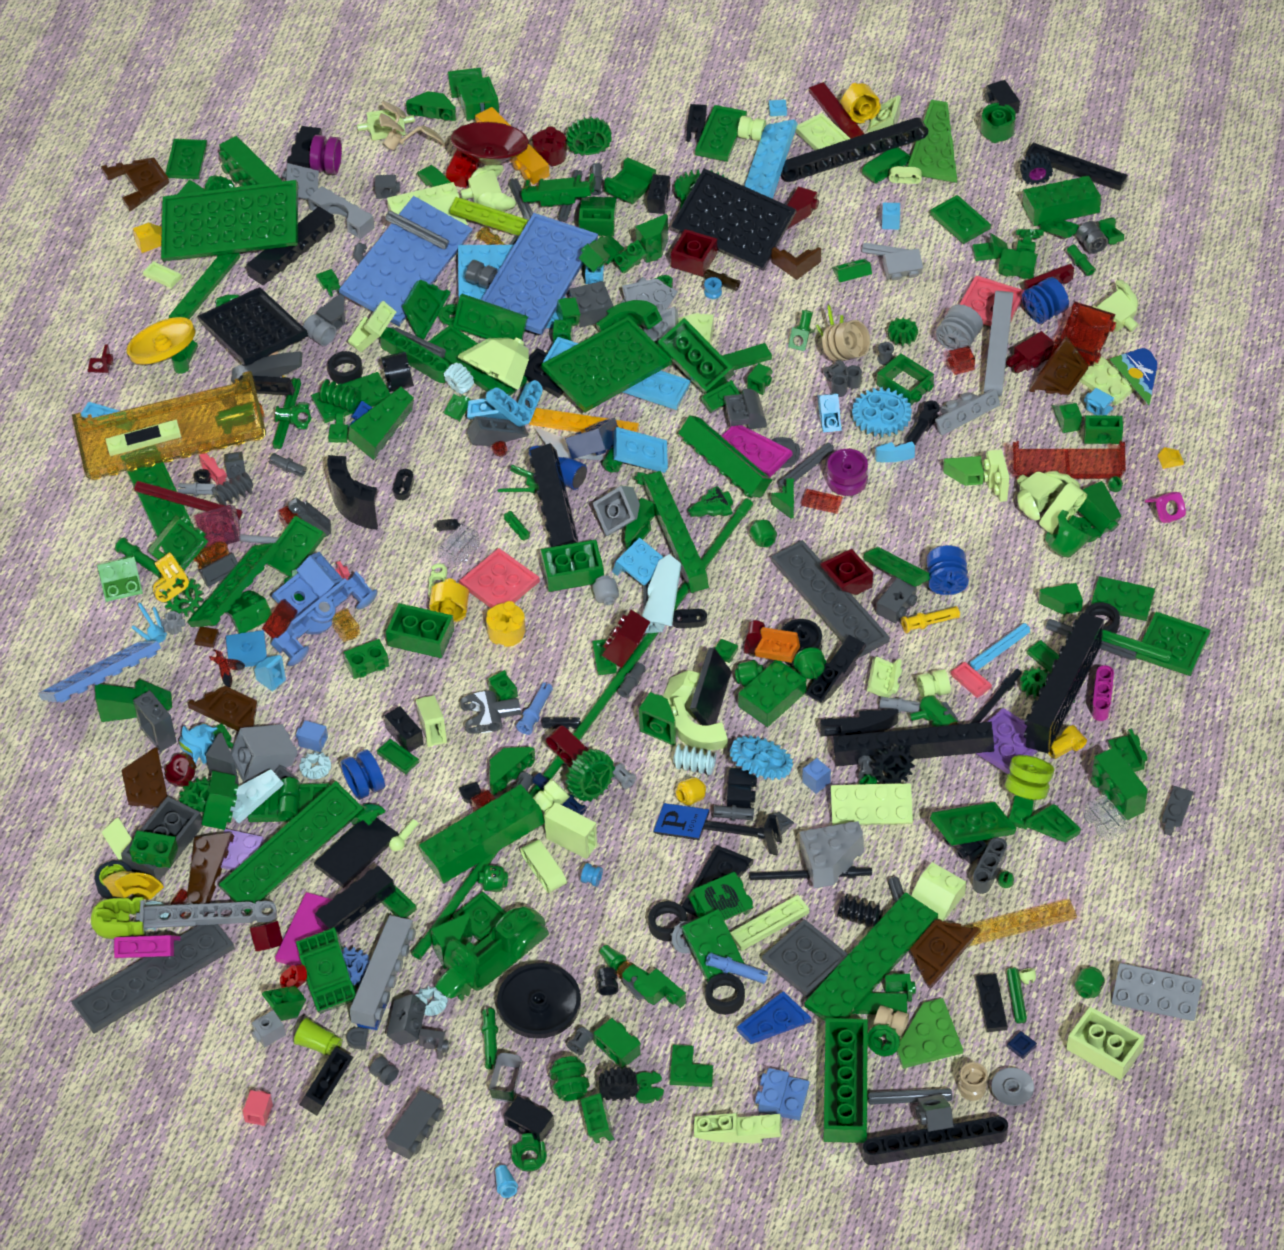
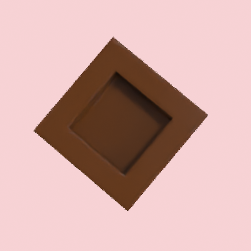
M200 627L195 639V645L214 648L219 630Z

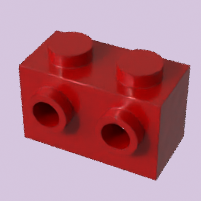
M457 149L446 171V178L451 183L454 182L455 186L467 188L468 179L478 169L479 163Z

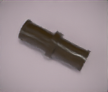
M710 269L705 273V280L711 277L718 278L722 282V287L725 286L734 291H737L740 287V280L728 277L725 273L720 274Z

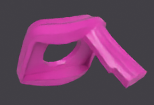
M1171 492L1160 497H1151L1145 500V503L1156 502L1159 520L1163 523L1176 521L1186 515L1185 503L1180 492ZM1170 500L1177 504V512L1174 515H1170L1166 510V505Z

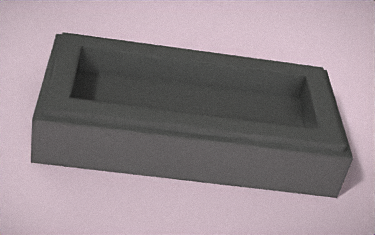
M231 552L202 567L199 571L206 586L209 587L224 579L238 562L234 553Z

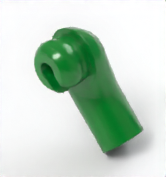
M224 295L215 300L216 307L239 297V295Z

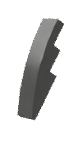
M301 351L281 353L263 357L247 366L241 364L232 368L231 382L234 385L240 384L238 380L241 375L281 377L302 366L303 353Z

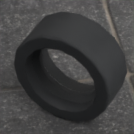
M341 351L334 354L328 361L330 378L337 384L361 378L363 368L359 355L350 351ZM348 363L356 366L349 372H338L335 370L341 364Z
M1100 602L1094 603L1085 609V614L1109 617L1113 623L1109 626H1104L1103 629L1113 633L1118 632L1120 614L1114 606Z
M664 901L654 905L648 915V925L651 934L655 938L667 942L672 941L670 934L673 933L674 928L665 929L659 927L656 924V918L662 914L670 913L678 916L680 921H687L684 908L672 901Z
M726 973L712 977L705 989L708 1007L717 1014L723 1015L733 1014L743 1006L745 1000V989L742 981L733 974ZM720 986H731L736 989L737 997L729 1002H721L713 997V991Z

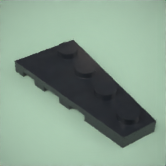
M716 845L691 891L733 872L738 877H741L753 865V859ZM687 896L682 907L687 913L698 917Z

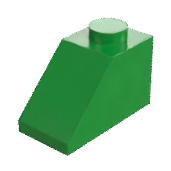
M1066 402L1052 405L1062 433L1081 430L1082 415L1077 403Z

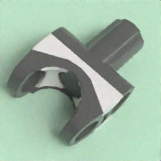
M493 691L477 692L467 695L460 700L462 710L480 713L465 723V730L470 734L498 731L503 726L501 718L521 715L518 698L497 701L496 694Z

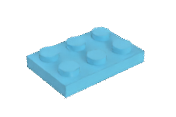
M616 427L614 430V460L665 473L668 469L667 440Z

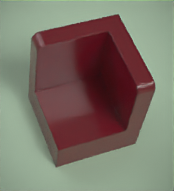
M278 921L250 928L255 951H263L281 946L283 939Z

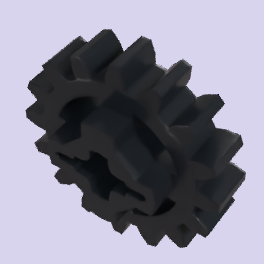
M892 744L891 748L885 745L884 751L879 749L880 755L873 757L876 763L871 764L874 768L872 773L876 776L877 781L882 784H901V780L907 782L906 776L913 774L910 768L915 767L912 763L914 758L910 755L911 752L902 745L897 747L895 744Z

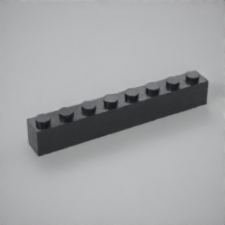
M992 721L833 736L836 766L858 765L860 757L879 756V749L884 751L885 745L891 748L892 744H895L897 747L902 745L911 752L910 755L914 759L994 752Z

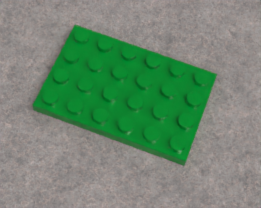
M628 316L542 363V369L586 413L672 365V359Z

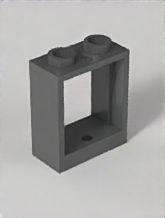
M148 691L134 699L133 702L139 727L154 746L158 748L159 752L176 744L171 715L152 692Z

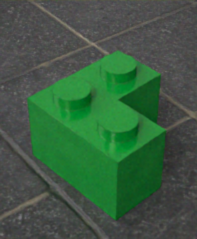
M212 771L202 815V826L225 830L226 824L231 823L233 811H230V809L235 807L238 784H235V775Z

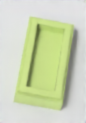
M154 261L143 271V276L169 288H172L182 278L180 273Z

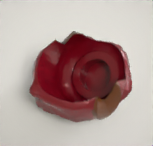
M186 754L174 755L171 762L164 768L167 781L174 786H188L197 768L193 758Z

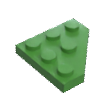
M943 998L924 1002L902 1037L896 1052L903 1069L963 1054L961 1042Z

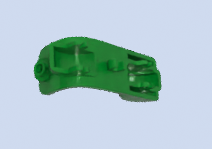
M528 906L513 908L497 921L491 934L476 946L471 942L465 946L456 939L450 940L444 956V965L448 970L435 985L436 989L447 998L452 999L458 996V999L461 1001L464 1000L465 995L467 997L470 995L471 989L475 991L483 989L548 936L549 931L545 927L544 917L534 908Z

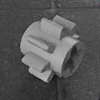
M175 611L165 613V619H161V626L164 627V632L172 635L182 632L181 627L185 626V619H183L182 613L178 614Z

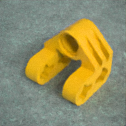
M170 552L155 562L163 576L154 582L152 586L153 592L158 601L167 602L188 587L189 580L180 564ZM176 578L183 580V585L172 586L176 583ZM163 589L167 591V597H165L159 590Z

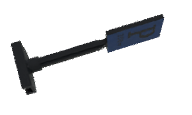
M667 803L663 804L653 831L659 835L700 840L703 830L758 837V839L766 840L769 854L772 855L778 854L776 842L782 843L783 840L777 815L769 814L765 828H753L707 821L709 809Z

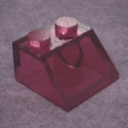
M227 505L195 515L198 528L206 534L205 538L208 540V543L204 546V551L241 541L240 522L235 505Z

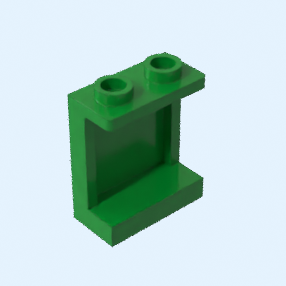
M627 157L623 162V169L613 179L610 177L605 178L604 192L634 204L650 189L653 174H656V169Z

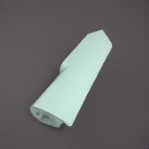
M670 554L659 560L648 587L649 598L642 617L649 620L650 624L645 633L663 632L665 625L672 626L681 563Z

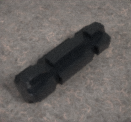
M458 519L437 520V523H434L437 531L457 530L461 525L458 523Z
M543 717L542 727L544 729H551V727L557 729L559 726H564L567 729L569 727L577 729L581 724L579 717H572V719H569V717H553V719L551 717Z

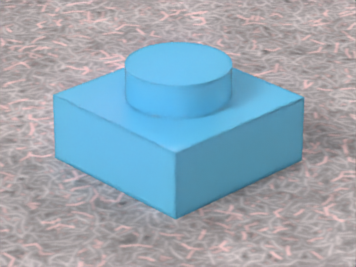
M769 100L770 116H787L786 100Z

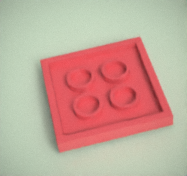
M976 275L960 305H966L974 309L982 318L983 324L991 327L995 291L1013 292L1011 322L1022 302L1024 290Z
M498 548L460 579L459 584L469 589V593L484 604L493 608L507 601L515 603L540 582V577Z

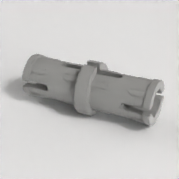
M881 696L880 709H898L899 713L901 711L915 713L920 709V702L903 700L901 697L896 699Z

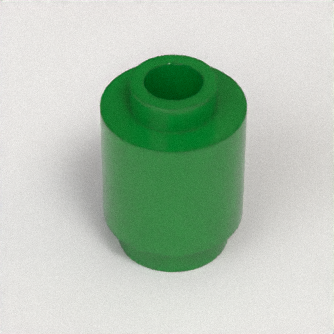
M614 447L609 450L603 461V466L611 473L618 472L624 463L614 460Z

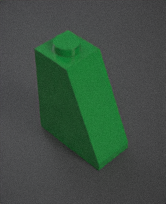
M1100 481L1082 489L1087 494V497L1078 511L1102 534L1114 531L1118 527V521L1122 516L1105 484Z
M104 684L95 685V698L101 722L137 718L133 702L136 699V689Z

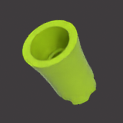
M305 1018L301 1022L294 1038L295 1045L315 1050L324 1055H330L335 1047L340 1049L343 1039L337 1037L336 1034L320 1027L309 1018Z

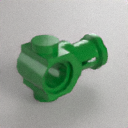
M299 402L296 406H291V408H279V406H276L275 422L290 421V424H295L297 429H307L311 421L309 403ZM301 412H305L308 416L305 419H300L298 415Z

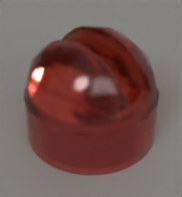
M498 441L492 445L493 453L496 456L503 457L507 454V445L504 441Z

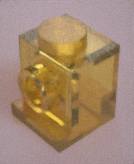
M348 608L333 616L331 620L332 627L343 642L353 640L360 635L359 624L352 617Z

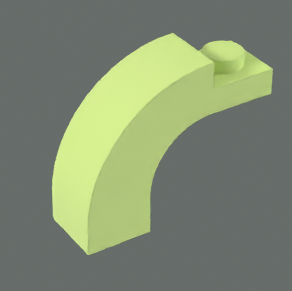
M681 696L673 698L674 705L671 706V710L676 722V735L682 742L692 748L695 747L699 750L702 748L705 751L728 748V739L722 722L709 726L698 725L687 716Z

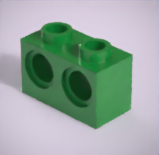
M380 639L343 652L345 664L353 679L363 678L370 673L382 671L389 667L388 654Z
M138 830L130 847L132 862L155 865L159 868H171L178 851L176 837Z

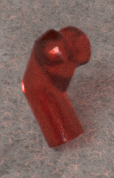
M180 889L172 900L171 905L184 904L183 902L187 898L188 892Z

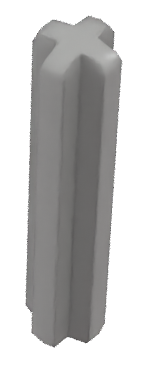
M864 243L862 246L863 253L879 256L908 250L871 243Z

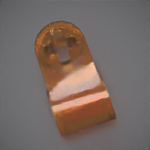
M220 541L203 548L194 558V561L199 565L198 569L229 554L228 545Z

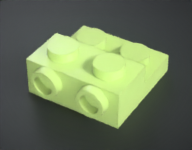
M1002 449L987 451V459H984L986 471H984L983 480L987 482L989 489L994 488V493L999 496L1000 502L1007 501L1009 474Z

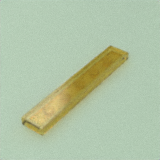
M1070 899L963 927L973 928L975 926L980 928V933L969 945L973 946L1074 920L1077 918Z

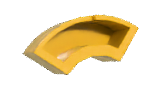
M131 871L117 872L102 880L112 896L121 898L134 894L136 897L151 900L164 888L162 883L153 876Z

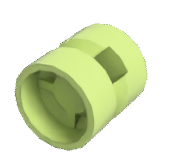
M741 116L738 126V137L745 139L751 137L752 140L760 141L763 130L766 127V120L759 118L752 120L751 117Z
M945 669L933 671L932 675L929 673L917 675V686L922 699L926 696H935V694L938 696L950 694L951 685Z
M550 779L544 786V791H539L533 799L546 812L555 802L563 804L570 796L553 779Z

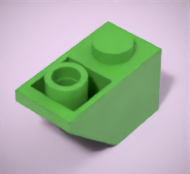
M981 456L944 459V474L964 486L983 484L984 470Z

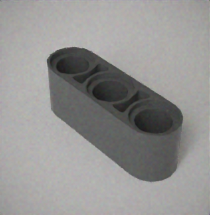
M997 837L989 842L973 874L972 887L975 892L985 894L993 885L1006 859L1007 842L1004 839Z

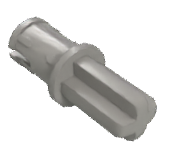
M199 482L179 483L178 487L185 489H178V492L194 494L195 496H198V494L213 495L212 488H215V484H202Z

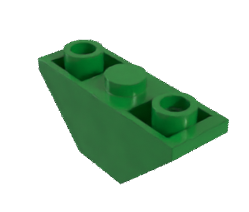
M427 91L406 101L408 115L443 119L446 121L457 120L456 107L444 93Z
M533 747L503 748L490 759V789L492 795L503 791L510 781L517 779L524 769L530 768L534 764L536 759Z

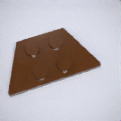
M1068 337L1064 338L1029 387L1030 392L1045 390L1049 394L1069 395L1086 373L1088 364Z
M223 686L215 692L205 694L204 698L194 702V700L188 702L189 709L238 732L240 728L254 727L258 707L257 700L227 686Z
M158 748L152 749L121 770L128 805L153 809V807L158 808L168 795Z
M935 920L910 948V953L929 989L937 983L978 936L980 928L975 926L973 928L963 927L959 923Z

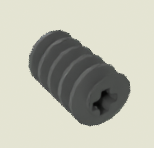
M243 472V476L239 474L236 476V479L231 478L230 482L225 481L223 485H217V489L213 487L212 492L219 504L227 506L226 501L233 504V497L239 501V494L244 498L246 497V491L250 495L253 494V482L248 473Z

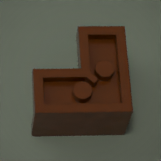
M774 247L772 248L771 262L798 280L821 263V248L817 247L813 251L808 249L796 258L786 250L780 251Z

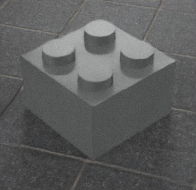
M603 281L569 289V298H576L581 314L578 323L580 328L596 324L608 315L607 310L613 307Z

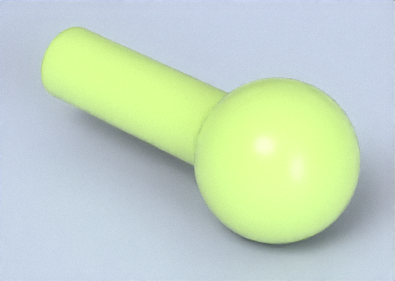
M412 819L399 836L391 839L389 848L393 851L402 850L405 846L404 841L419 823Z

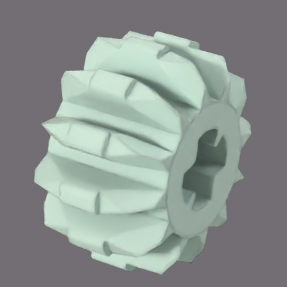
M460 363L452 364L444 372L445 380L456 393L463 394L474 384L473 376Z

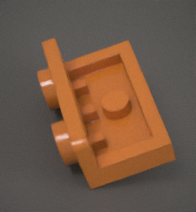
M762 627L760 630L762 639L755 650L756 657L792 663L800 648L798 634L796 632Z

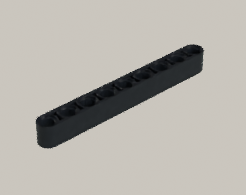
M912 118L787 159L781 173L786 181H796L924 139L928 135L929 130L921 118Z

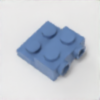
M768 1068L767 1074L763 1073L760 1086H763L762 1092L758 1091L755 1103L759 1104V1112L770 1115L780 1114L781 1117L800 1121L810 1081L789 1077V1072Z

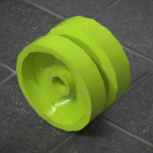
M1028 755L1014 756L1010 763V773L1007 775L1005 787L1011 793L1032 800L1045 799L1050 789L1049 782L1053 778L1054 767L1037 757Z

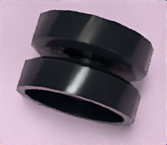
M794 619L782 627L781 630L796 632L798 634L800 648L797 654L803 649L810 647L822 651V631L813 621ZM792 661V663H790V662H785V663L791 665L792 667H795V666H794V661Z

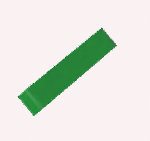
M390 327L385 328L379 337L380 346L383 350L391 355L406 352L408 363L411 367L436 382H447L444 372L448 369L449 363L396 330Z

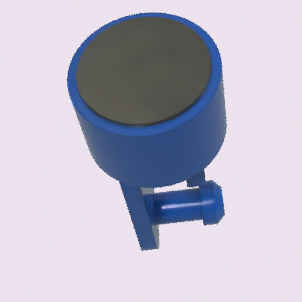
M532 446V447L529 449V455H530V457H531L530 450L535 449V448H538V447H541V446ZM558 457L565 486L573 490L578 489L586 478L587 466L570 457Z

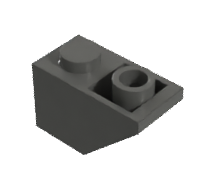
M342 294L334 297L316 311L318 316L336 327V330L345 325L346 320L345 296Z

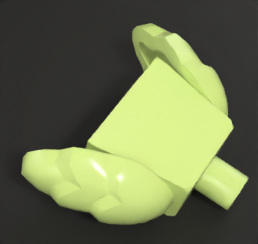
M501 164L486 165L478 168L471 178L468 179L469 188L460 190L462 199L472 198L474 203L502 212L514 208L516 204L513 198L502 193L497 177L503 171Z
M1123 280L1116 281L1117 291L1097 307L1083 306L1079 308V315L1088 324L1095 326L1099 330H1114L1117 332L1125 326L1133 332L1139 325L1134 320L1138 308L1137 296Z
M1058 471L1035 472L1029 478L1021 475L1017 480L1020 488L1017 496L1019 509L1031 520H1040L1039 513L1055 501L1068 483L1073 482L1079 488L1080 484L1069 475L1059 473Z

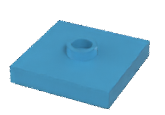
M264 630L226 635L229 669H236L233 664L237 661H242L245 667L257 666L258 663L267 658Z

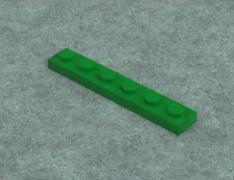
M240 253L218 255L171 312L169 318L183 317L190 320L239 260Z

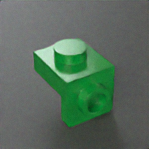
M1114 217L1099 221V228L1107 237L1108 244L1110 245L1124 241L1125 235L1115 228L1116 219Z
M910 973L885 975V993L906 991L907 1001L911 1002L912 994H916L915 981H911Z

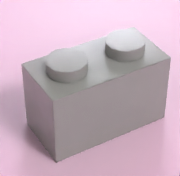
M919 248L884 254L882 259L886 279H892L893 281L900 280L904 276H909L910 278L917 277L923 270Z

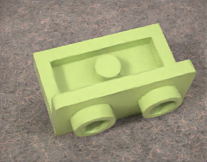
M876 656L872 660L867 691L888 698L895 694L899 688L898 678L902 673V660L897 659L894 663H891Z

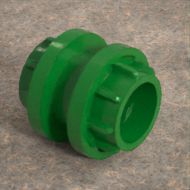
M568 1056L556 1060L552 1065V1069L549 1072L550 1078L557 1081L552 1087L553 1093L558 1095V1098L562 1101L578 1100L586 1095L590 1083L588 1078L582 1077L587 1072L585 1063H582L578 1057Z

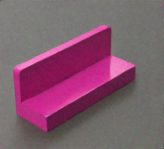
M172 935L114 937V958L174 956V941H181V937Z

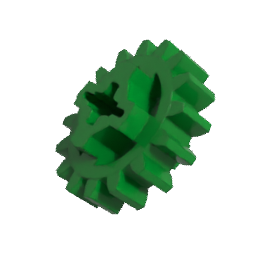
M177 578L176 583L172 586L183 585V580ZM192 579L189 581L188 587L179 593L180 595H186L189 600L181 599L179 595H176L173 604L171 599L164 602L168 603L165 608L167 610L171 609V611H175L178 614L184 613L186 617H189V612L194 614V609H199L200 607L199 602H204V599L200 597L204 594L203 591L199 590L201 585H195L196 580ZM193 589L195 591V600L192 598ZM163 591L162 594L167 597V591Z
M204 777L201 781L199 778H196L194 783L189 781V786H183L184 791L179 793L181 797L179 798L180 803L203 813L210 780L208 781Z

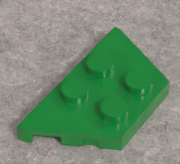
M423 280L416 281L402 307L416 336L424 340L451 292L447 289L444 291L438 289V286L430 285Z

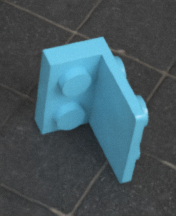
M639 538L616 560L612 572L617 576L622 571L624 573L627 572L645 586L652 579L659 560L664 557Z

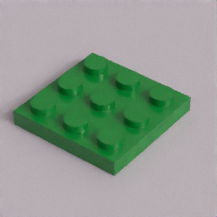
M1156 611L1142 642L1171 651V660L1165 662L1140 653H1136V658L1191 676L1210 636L1211 629Z

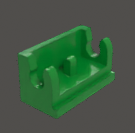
M601 1093L580 1099L589 1137H592L597 1144L600 1143V1138L606 1137L608 1141L615 1140L607 1105Z

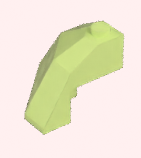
M516 337L514 340L510 338H488L458 355V358L491 377L502 381L511 388L518 390L529 360V349L524 346L525 342Z

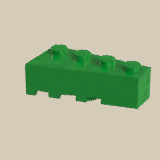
M402 387L398 388L349 426L348 439L367 456L375 460L380 450L385 447L390 437L394 435L397 428L401 426L413 410L414 397Z

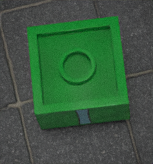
M489 76L457 84L458 99L467 121L475 119V115L491 107L499 113L498 97Z

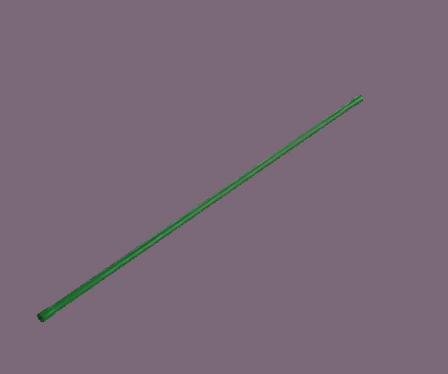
M745 498L736 513L702 557L701 561L705 569L740 521L753 507V502L750 499ZM686 581L677 591L674 611L690 591ZM659 632L647 633L573 733L579 741L623 683L625 675L630 673L635 663L639 661ZM557 755L543 776L548 780L552 779L564 761ZM535 785L529 794L533 798L539 791L543 790ZM498 852L475 866L437 920L412 950L411 954L413 957L419 960L423 958L433 942L431 929L448 922L478 881L479 871L482 872L484 866L489 865Z

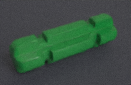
M508 511L504 514V520L517 535L519 534L521 540L529 539L530 532L524 528L525 526L515 517L516 515L512 511Z

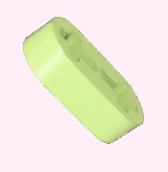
M892 167L889 171V180L892 183L918 184L922 180V171L916 167Z

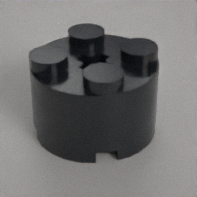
M406 352L381 357L389 392L396 391L400 387L405 389L414 386Z

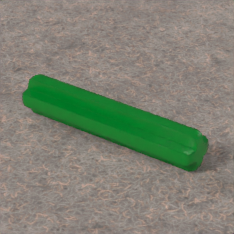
M1016 967L1008 968L1007 977L1015 1022L1017 1024L1026 1023L1027 1015L1019 971Z

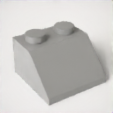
M620 486L593 502L605 535L609 536L637 519L640 503L633 487Z

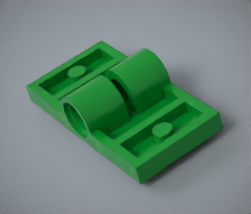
M284 778L281 780L284 785L248 815L249 822H290L330 786V783L300 784L295 778Z

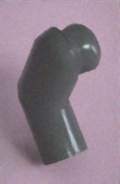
M357 243L353 252V258L359 264L364 259L363 253L366 252L364 249H367V246L362 243Z

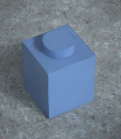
M304 721L302 727H299L296 732L299 746L321 752L328 739L327 726Z
M818 758L803 768L802 782L815 794L830 784L831 769Z

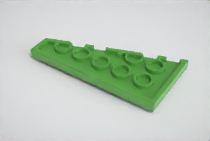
M931 99L923 121L929 133L924 139L916 141L908 167L919 168L922 171L923 177L957 183L948 102Z

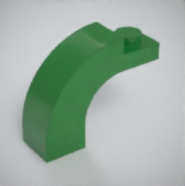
M631 300L608 309V315L597 322L596 325L599 332L629 316L636 324L642 325L649 330L662 321V318L654 304L644 300Z

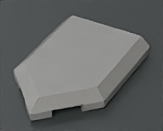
M657 278L622 286L625 302L644 300L655 306L662 304L663 310H667L678 293L677 290L668 287Z

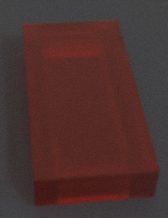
M807 489L802 500V506L838 514L843 497Z
M282 599L262 629L272 639L280 637L298 610L286 599Z

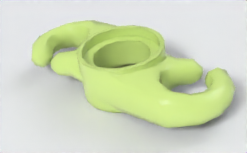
M437 563L431 567L432 570L441 568L442 571L438 573L431 571L428 587L429 598L431 588L435 585L433 582L435 580L445 582L447 579V567L444 564Z

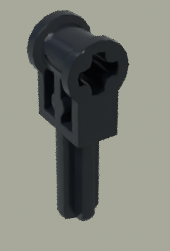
M931 400L924 403L923 411L918 416V423L907 437V442L912 441L916 445L925 431L928 432L931 426L936 423L935 419L939 417L938 412L940 410L938 402Z

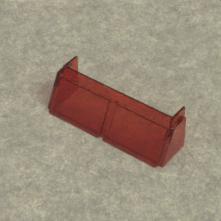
M1019 441L1013 442L1011 447L1012 474H1016V479L1021 475L1029 478L1035 472L1045 473L1048 471H1058L1074 479H1110L1114 476L1121 478L1126 471L1125 442L1122 441L1119 442L1117 449H1019Z

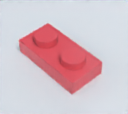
M206 452L200 454L201 467L209 471L211 479L217 485H223V482L226 481L225 478H227L224 469L219 468L213 457L210 458Z

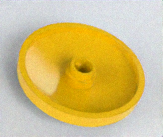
M183 317L159 321L143 329L132 338L127 346V354L130 360L136 364H152L165 360L189 345L195 336V327L191 320Z

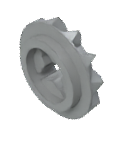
M680 921L677 926H674L673 933L670 934L672 936L670 943L680 953L692 952L687 939L684 940L680 937V935H684L681 926L692 921Z

